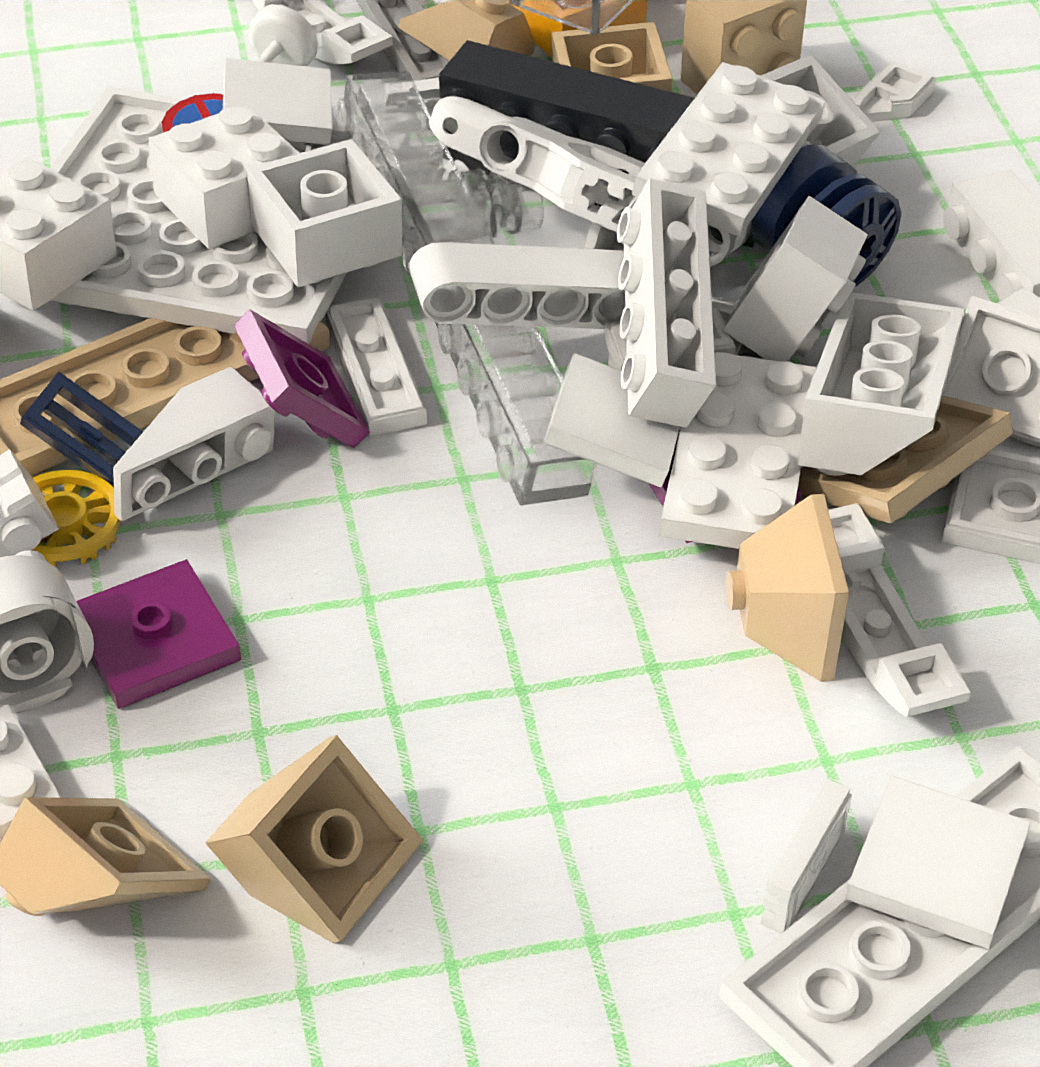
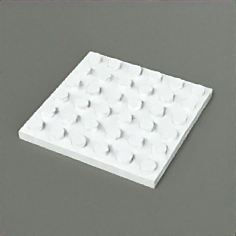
M108 87L50 169L110 199L117 256L106 264L99 266L97 270L78 280L51 300L68 305H80L112 311L123 315L129 314L188 326L213 328L216 331L232 334L237 332L234 324L251 309L310 344L319 321H322L346 273L321 280L318 283L297 287L257 232L208 249L154 194L148 138L163 133L161 122L167 110L184 99ZM332 124L330 145L352 139L392 187L409 155L408 136ZM287 141L299 153L328 146V144L321 145Z

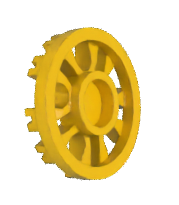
M57 470L32 477L59 527L57 531L43 538L33 551H38L44 555L46 561L57 568V562L79 558L83 565L87 563L88 558L91 560L98 558L97 550L103 548L107 551L111 548L110 543L116 542V532L122 522L114 513V488L112 485L97 475L79 470ZM64 484L65 491L53 493L52 486ZM82 486L95 490L86 498L78 495ZM106 522V524L102 528L93 525L95 523ZM81 535H85L88 539L85 540Z

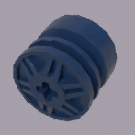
M806 145L800 148L752 219L750 231L752 239L770 252L808 196H811L868 234L859 253L860 256L866 259V262L853 281L856 283V287L877 269L890 251L898 234L902 215L899 200L866 175L858 174L854 167L825 146Z

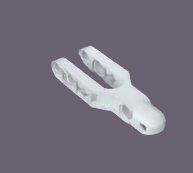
M447 96L440 99L434 107L429 125L443 145L480 160L492 172L534 189L566 211L617 232L620 213L622 214L626 207L632 208L638 198L632 195L635 176L645 164L644 162L611 148L566 136L526 118L509 117L469 99ZM504 130L512 133L518 140L519 153L516 159L507 157L501 150L499 142ZM625 169L629 172V174L624 173L622 171ZM598 203L602 206L598 208L594 204ZM751 222L741 237H736L733 234L718 229L722 234L723 242L713 237L708 225L709 250L718 252L717 254L709 255L710 267L723 261L730 252H733L745 243L750 235Z

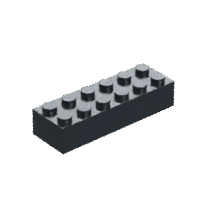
M466 40L439 73L440 99L447 96L469 99L509 117L526 118L566 136L611 148L644 163L647 162L695 99L694 97ZM504 130L499 142L501 150L507 157L516 159L519 153L518 140L512 133ZM441 142L442 163L450 164L455 160H460L470 171L517 183L492 172L480 160L445 146ZM625 169L622 171L624 173L629 174V172ZM709 225L713 237L722 239L720 231Z

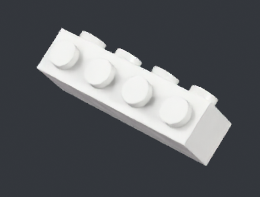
M649 178L633 207H626L623 210L617 229V240L619 243L624 244V259L619 271L618 286L620 290L625 291V308L620 320L619 333L620 337L626 339L627 356L621 371V387L628 390V416L687 428L716 387L706 191Z

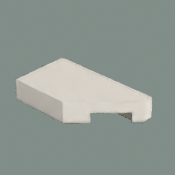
M892 60L852 100L871 122L910 118L934 93L936 78Z

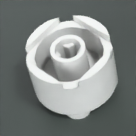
M33 550L21 551L16 555L0 557V707L9 704L13 712L26 711L46 705L64 695L74 685L71 676L82 662H84L87 668L94 650L91 629L64 576L55 566L46 561L44 555Z

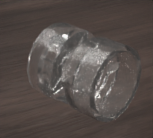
M481 168L451 174L448 177L447 199L455 231L462 243L475 244L498 237L500 229H503L509 235H514L542 227L544 220L542 195L534 189L492 171L488 175Z

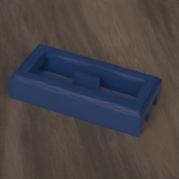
M58 371L22 416L20 425L88 473L106 480L114 488V466L43 417L42 413L47 414L114 463H117L126 451L103 436L92 425L82 421L54 401V398L59 394L130 446L133 445L143 431Z

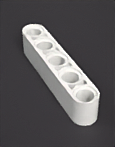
M438 242L420 248L413 255L409 265V271L426 317L433 322L442 324L605 329V323L621 320L625 308V291L620 290L618 286L619 271L624 259V251Z

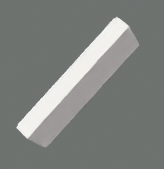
M381 297L329 306L325 314L326 324L360 414L370 431L369 437L427 425L426 407Z

